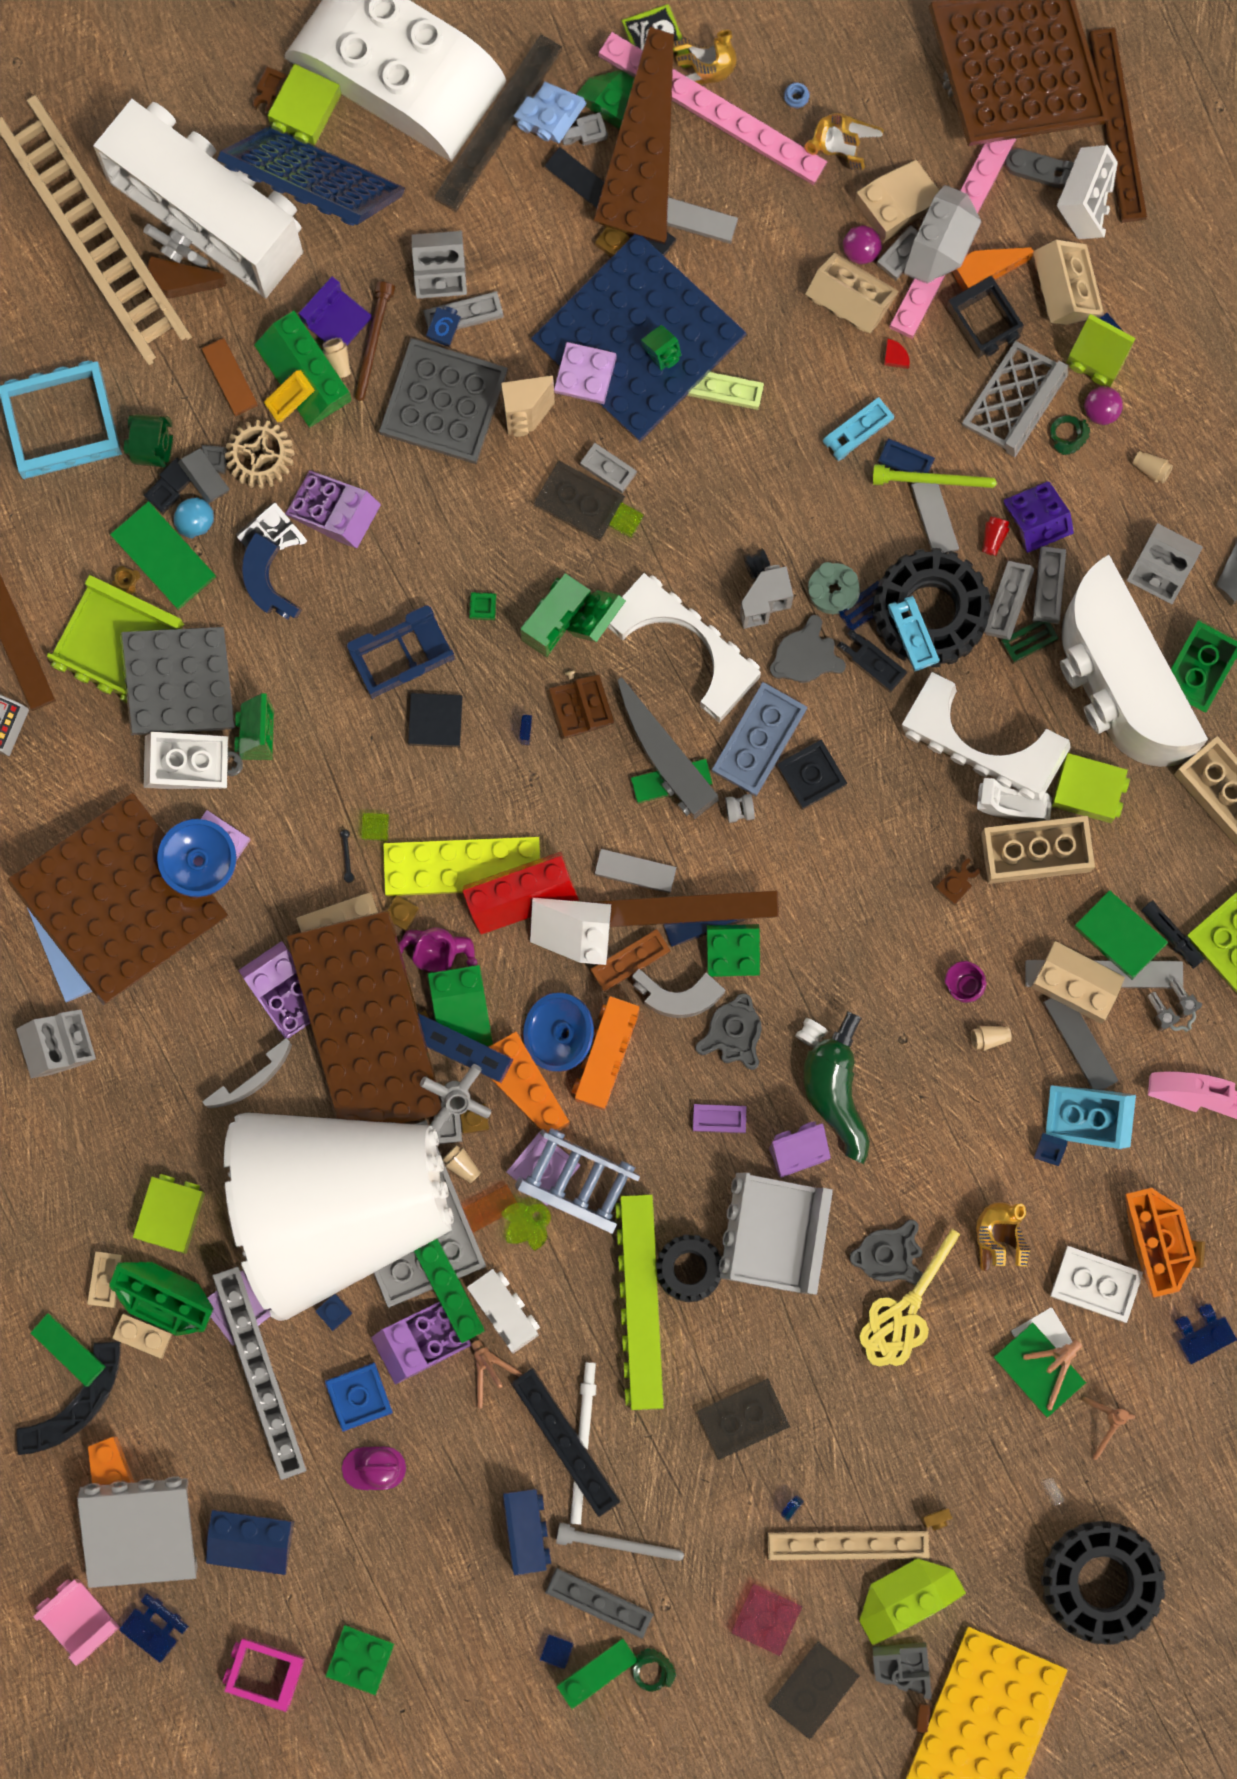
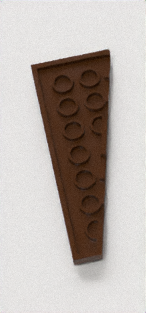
M649 27L593 223L665 244L668 215L674 34Z

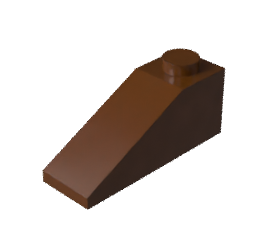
M150 256L147 268L166 298L172 299L226 287L227 280L224 273ZM146 288L145 291L148 293V296L153 297L149 289Z

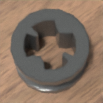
M229 751L227 753V759L230 761L232 757L237 764L235 769L231 767L232 770H227V776H235L243 769L242 759L235 752Z

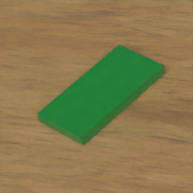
M149 501L110 534L177 610L181 609L216 578L212 570Z

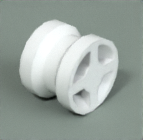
M806 1018L803 1022V1029L798 1031L795 1036L803 1043L814 1048L816 1044L820 1043V1039L827 1035L828 1030L817 1022Z

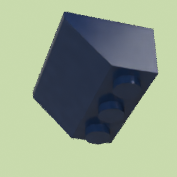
M537 1489L504 1493L513 1574L521 1575L546 1571L547 1564H551L550 1548H544L543 1537H548L546 1521H541L540 1510H545L543 1494H537Z
M212 1510L207 1537L206 1564L286 1575L294 1521Z

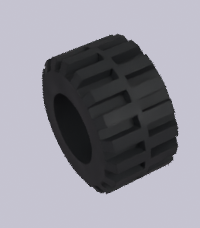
M687 1234L672 1239V1241L664 1246L657 1260L656 1271L660 1286L668 1295L678 1301L697 1302L707 1298L721 1281V1272L719 1271L721 1256L718 1253V1249L709 1240L698 1235ZM694 1253L704 1261L705 1274L699 1282L685 1284L675 1276L674 1263L682 1254Z

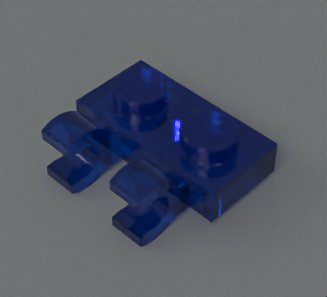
M1210 1303L1198 1308L1206 1325L1196 1331L1193 1330V1326L1187 1316H1182L1175 1320L1177 1327L1183 1335V1338L1177 1340V1343L1189 1365L1237 1341L1226 1317L1222 1316L1217 1319Z

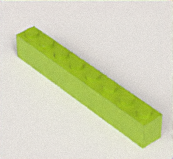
M653 1195L621 1196V1203H616L617 1219L622 1218V1229H617L618 1245H623L624 1255L618 1257L619 1272L625 1271V1282H620V1297L626 1298V1309H621L622 1325H627L628 1335H622L623 1352H629V1362H624V1378H630V1389H625L626 1405H631V1410L663 1409Z

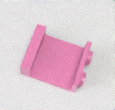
M67 1579L56 1589L59 1592L57 1596L52 1600L49 1597L36 1607L39 1612L33 1617L44 1623L71 1655L69 1659L76 1666L120 1627L79 1579H75L72 1582Z

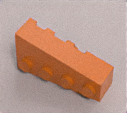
M611 996L607 1005L603 1004L598 1017L601 1023L598 1030L594 1029L593 1046L590 1055L587 1054L581 1064V1068L585 1069L581 1079H576L572 1093L576 1094L575 1101L605 1111L638 1019L640 1006Z
M111 1437L88 1447L92 1483H97L100 1486L111 1485L117 1481L135 1483L118 1437Z

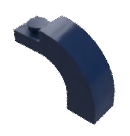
M255 533L245 551L242 566L245 587L250 597L266 613H271L275 606L277 607L275 612L288 620L290 616L298 618L303 609L279 595L272 587L269 578L270 565L281 547L260 533Z

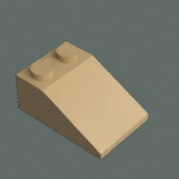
M915 160L877 178L859 190L856 194L855 204L885 242L927 214L939 189L918 161Z

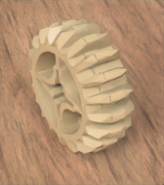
M256 420L255 427H251L250 422H246L247 429L243 430L241 427H238L237 432L239 436L231 434L230 439L234 443L226 444V448L230 451L225 453V458L230 460L227 463L228 469H233L232 476L234 478L240 476L239 482L241 484L248 480L250 488H253L255 483L258 482L259 488L263 489L264 482L267 481L269 486L273 487V479L276 478L277 481L281 482L283 479L280 473L288 475L289 469L286 466L293 465V460L289 458L294 456V450L290 449L293 445L292 441L286 439L288 436L286 431L280 432L279 425H275L271 429V423L268 420L265 422L264 427L261 426L260 420ZM258 437L254 444H246L249 440ZM268 438L278 444L280 455L268 449ZM263 449L264 455L262 454L256 459L255 454H259ZM240 454L245 455L246 458L251 460V471L240 463ZM265 465H274L270 469L261 472Z

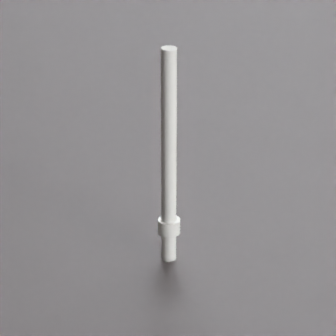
M585 1362L584 1382L580 1385L582 1403L578 1436L588 1450L593 1395L596 1396V1385H594L596 1363ZM574 1481L570 1523L581 1524L583 1493Z

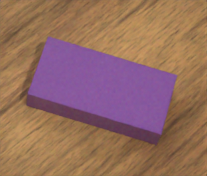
M694 1104L693 1131L746 1133V1106Z

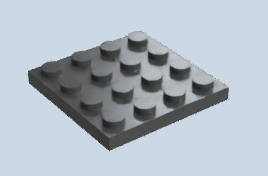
M411 338L379 431L380 435L477 465L502 390L501 383L505 382L508 368Z
M224 627L122 632L120 634L131 735H145L150 732L179 733L230 730L235 727Z

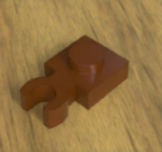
M266 67L256 88L257 92L261 93V95L254 99L253 106L255 110L259 108L261 103H266L265 112L267 115L269 114L273 106L272 101L273 99L276 100L288 75Z
M969 858L962 863L960 873L952 869L935 888L954 906L972 887L968 879L976 878L981 871L979 867L973 873L967 871L966 866L971 861Z

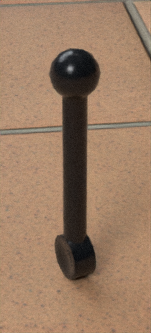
M343 829L340 831V837L343 839L346 868L344 880L347 883H351L354 881V875L351 873L348 838L350 832L347 829Z

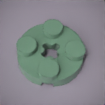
M823 563L812 574L808 583L809 596L814 606L827 614H838L839 611L852 608L860 595L857 574L850 567L840 563ZM838 584L840 591L835 590L833 594L829 593V586Z

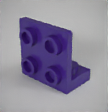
M333 276L299 312L300 320L305 327L322 341L326 342L330 339L341 338L347 346L372 318L370 313L341 290L340 282Z
M1049 481L1004 500V506L1020 528L1022 544L1027 553L1074 534L1071 513Z

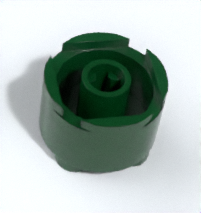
M149 414L129 416V439H125L124 453L129 454L133 465L166 467L164 462L170 461L173 448V435H168V427H172V421L169 416Z

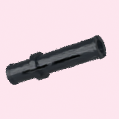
M1154 900L1141 910L1174 947L1172 950L1175 953L1178 952L1192 969L1196 968L1206 959L1190 942L1191 939L1176 927Z

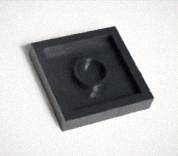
M411 693L409 746L460 748L463 695Z
M822 739L777 764L778 770L802 810L848 784Z

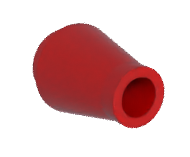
M996 517L989 518V521L985 523L983 553L997 556L1003 541L1010 531L1008 528L1010 522Z

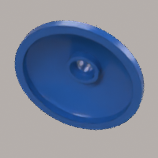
M192 819L175 825L166 833L160 843L157 860L163 879L173 890L190 897H203L219 891L228 883L236 867L237 855L231 837L221 826L204 819ZM198 857L203 859V863L199 866L194 864V860Z
M552 993L538 1000L529 1011L524 1024V1044L533 1061L541 1068L555 1072L566 1071L577 1066L586 1057L592 1045L594 1026L588 1008L580 999L566 993ZM567 1030H569L568 1038L566 1037Z

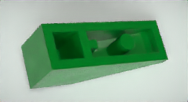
M622 1638L557 1684L556 1687L570 1708L573 1709L638 1662L637 1658Z

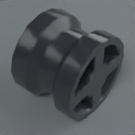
M763 548L757 550V553L753 555H743L751 579L757 578L761 572L765 571V568L770 566L769 559Z

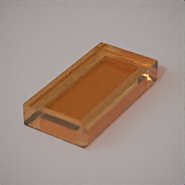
M505 1185L463 1208L471 1230L475 1233L520 1207L508 1185Z

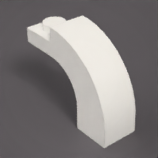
M984 778V782L980 783L977 809L993 816L1024 822L1050 820L1052 797L1045 793L1041 801L1036 798L1029 800L1019 794L1020 790L1006 788L995 779Z

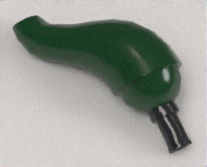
M847 1011L838 1032H834L832 1039L823 1040L816 1044L812 1051H808L804 1063L803 1083L806 1096L813 1108L835 1130L845 1144V1156L864 1164L868 1157L870 1140L867 1130L855 1109L852 1097L855 1060L850 1048L854 1041L852 1037L862 1018Z

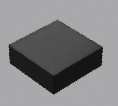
M177 457L159 476L179 494L191 480L178 464L180 459Z
M161 478L144 497L163 515L180 498V495Z

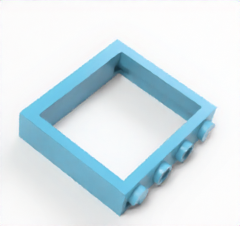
M84 361L73 368L60 367L55 369L53 373L45 375L43 373L32 374L29 376V379L21 381L18 379L8 380L4 385L0 386V396L17 467L23 479L122 455L98 361ZM93 376L109 440L25 460L10 397Z

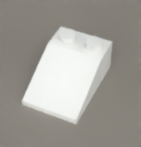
M150 732L145 736L144 788H227L228 736Z
M533 898L530 942L580 963L606 965L611 904Z

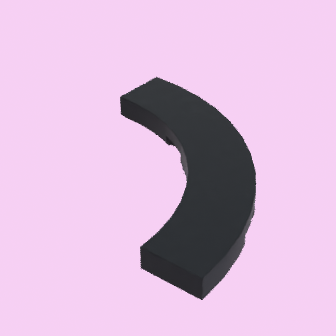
M121 1342L93 1344V1355L106 1367L89 1387L84 1385L75 1399L58 1415L37 1425L17 1428V1455L33 1454L60 1445L83 1430L95 1418L107 1401L115 1384L121 1359Z

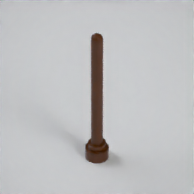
M378 281L375 284L374 294H376L377 303L355 393V398L358 401L365 399L386 304L390 302V298L394 297L396 287L387 282Z

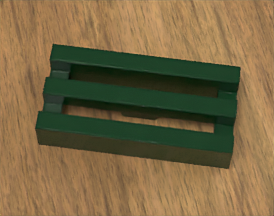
M1036 621L1012 634L1010 640L1002 639L1001 644L1005 647L1007 655L1010 656L1011 662L1014 664L1058 641L1059 638L1051 623ZM1043 625L1046 627L1043 631L1012 647L1009 644ZM1047 634L1051 636L1017 655L1014 653Z

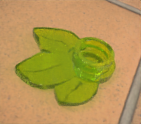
M518 1202L509 1205L502 1211V1216L511 1222L506 1232L507 1243L519 1244L528 1241L534 1251L544 1245L547 1240L546 1227L551 1220V1213L545 1205L536 1203L528 1206ZM535 1212L542 1213V1218L539 1221L533 1220Z

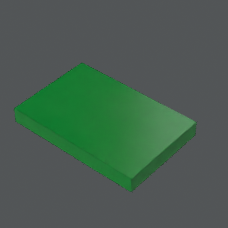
M1111 890L1074 927L1131 980L1168 944L1167 940Z
M1032 1322L993 1358L1038 1410L1048 1418L1084 1386L1086 1381L1070 1364L1052 1410L1047 1409L1062 1366L1059 1365L1051 1373H1048L1047 1368L1056 1360L1054 1356L1023 1359V1355L1056 1349Z

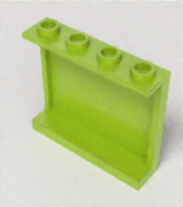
M89 575L85 582L87 589L53 654L48 653L47 657L52 662L51 666L58 671L65 673L67 669L75 673L74 678L86 684L89 681L98 684L97 689L108 695L114 692L121 696V701L127 703L120 634L122 632L182 629L184 623L180 618Z

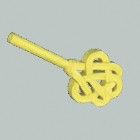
M952 1228L913 1291H909L899 1303L891 1298H880L872 1304L869 1311L870 1322L866 1324L860 1334L861 1344L866 1348L867 1358L872 1365H902L910 1357L912 1348L922 1345L927 1339L929 1328L926 1321L917 1315V1311L921 1305V1296L960 1236ZM911 1303L908 1315L902 1317V1310ZM882 1306L890 1307L888 1310L878 1315V1311ZM894 1316V1321L888 1323L883 1328L880 1327V1324ZM907 1324L905 1341H901L903 1325ZM917 1324L920 1329V1334L918 1335V1337L914 1338L915 1325ZM894 1330L892 1342H886L884 1337ZM873 1331L874 1335L869 1340L868 1336ZM903 1350L901 1355L896 1357L898 1351ZM875 1351H881L883 1357H877Z

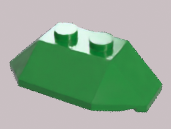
M622 70L591 77L576 95L584 98L586 102L585 107L595 114L601 113L602 119L620 130L635 78Z
M153 1262L118 1263L109 1287L112 1291H115L119 1301L129 1314L175 1336L204 1332L214 1310L199 1284Z

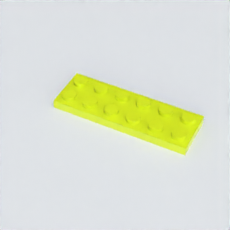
M539 837L384 843L385 895L463 893L464 885L540 859Z

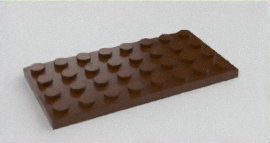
M390 910L288 935L287 940L337 1119L402 1124L437 1115L443 1107L441 1096L420 1086L423 1077H427L435 1082L437 1081Z

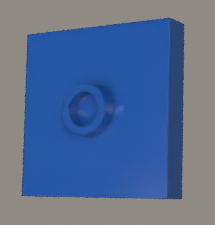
M376 1363L325 1381L342 1432L393 1413Z

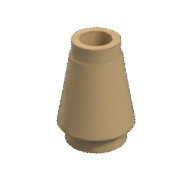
M341 338L326 341L323 344L324 350L322 352L340 378L348 376L351 371L347 344Z
M1141 451L1138 452L1133 461L1134 466L1156 483L1158 481L1164 483L1173 468V465L1168 463L1169 460Z
M977 1026L976 1029L971 1030L973 1048L985 1051L1006 1042H1011L1010 1028L1008 1026Z
M457 1145L443 1158L446 1168L467 1180L470 1184L481 1173L465 1149H460Z

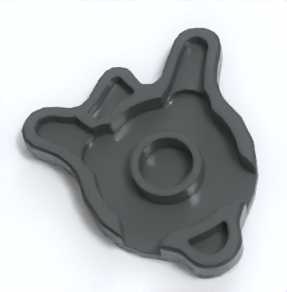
M812 615L802 630L792 633L782 640L777 650L776 659L770 667V673L774 678H785L800 683H808L825 673L841 674L845 671L846 663L844 660L834 655V640L832 638L822 640L819 637L822 626V619L819 616Z
M739 994L735 1000L716 1010L711 1019L707 1036L695 1046V1050L699 1055L704 1056L719 1049L722 1051L721 1059L724 1063L740 1061L749 1070H755L759 1066L756 1044L760 1039L762 1026L759 1016L752 1005V998L747 994Z
M910 1219L897 1229H882L869 1234L859 1248L851 1252L849 1257L851 1264L862 1269L870 1278L876 1281L891 1282L900 1279L916 1286L923 1275L912 1264L914 1258H919L922 1255V1249L915 1242V1235L919 1229L918 1223Z

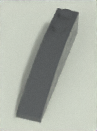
M622 677L619 678L618 684L627 714L649 761L664 781L661 786L670 797L674 794L680 801L677 806L685 816L690 814L695 820L719 801L717 793Z

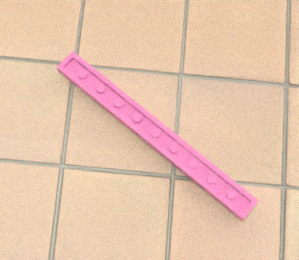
M612 32L598 56L635 78L643 50ZM673 69L672 101L810 184H815L827 164L826 160L817 155L809 154L801 145Z
M1016 139L985 143L961 189L962 192L969 195L977 213L984 203ZM945 275L934 279V281L928 284L914 279L890 325V329L913 339Z

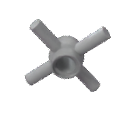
M150 224L144 227L143 232L163 244L160 250L163 254L178 263L185 257L201 268L207 266L208 260L189 248L192 241L173 229L168 236Z
M473 1064L461 1082L451 1081L445 1084V1086L427 1077L422 1078L420 1086L441 1096L444 1105L430 1124L433 1129L439 1131L450 1114L459 1115L466 1112L467 1109L486 1119L490 1116L491 1109L471 1100L468 1091L482 1071L478 1065Z

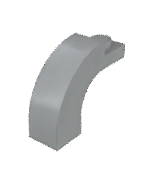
M640 969L632 976V980L635 982L633 987L643 996L646 993L650 995L644 1001V1005L660 1015L672 1018H687L701 1014L717 1003L726 991L707 973L692 988L679 993L668 992L662 989Z

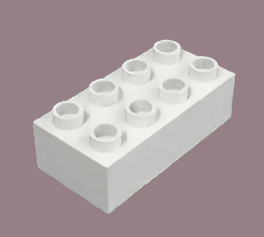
M131 99L93 145L108 183L169 228L191 240L192 245L266 299L303 254L298 235L302 227L293 218V215L297 212L296 207L286 197L276 191H272L268 198H266L252 187L256 182L250 180L247 177L248 174L241 171L234 172L228 170L212 157L216 153V149L197 132L192 131L186 139L172 129L176 120L161 105L152 102L145 109Z

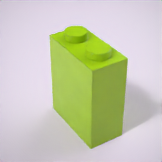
M294 64L268 114L271 127L283 134L287 132L293 135L294 139L304 144L310 143L315 145L341 96L340 84Z
M1067 753L1063 761L1052 807L1112 823L1115 817H1120L1123 803L1119 801L1121 793H1126L1129 786L1130 778L1126 777L1128 770Z
M160 1174L159 1179L152 1177L133 1238L187 1254L205 1193L199 1191L200 1186L186 1181L184 1186L175 1184V1178Z

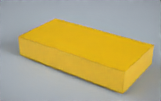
M297 370L264 403L275 420L282 422L315 390L303 372Z

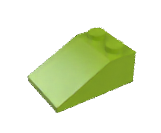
M1090 314L1066 363L1076 373H1085L1092 377V380L1098 385L1111 387L1125 363L1136 338Z

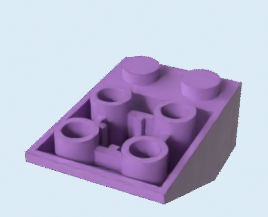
M309 470L286 515L340 543L357 549L381 504L363 489Z
M282 941L238 970L285 1039H288L311 1023L292 955Z
M815 1121L800 1126L798 1133L791 1135L790 1131H786L776 1135L769 1148L780 1178L826 1162L831 1158L823 1123L816 1126Z
M440 1302L382 1329L371 1337L395 1385L471 1346L469 1340L461 1343Z

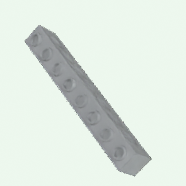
M239 1267L213 1275V1280L279 1478L283 1480L305 1472L306 1468Z

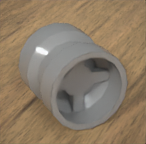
M751 794L743 795L741 798L725 797L729 823L737 822L743 818L755 820ZM740 802H741V805H742L743 815H741Z

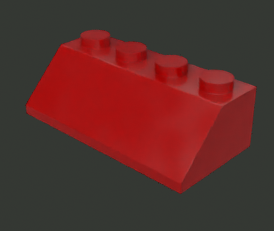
M562 851L464 885L462 890L470 913L481 935L532 917L533 898L579 901Z

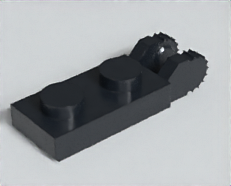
M850 630L847 636L852 642L861 647L856 653L843 642H839L837 648L846 657L850 658L851 662L891 693L907 675V671L872 642L866 641L855 631Z

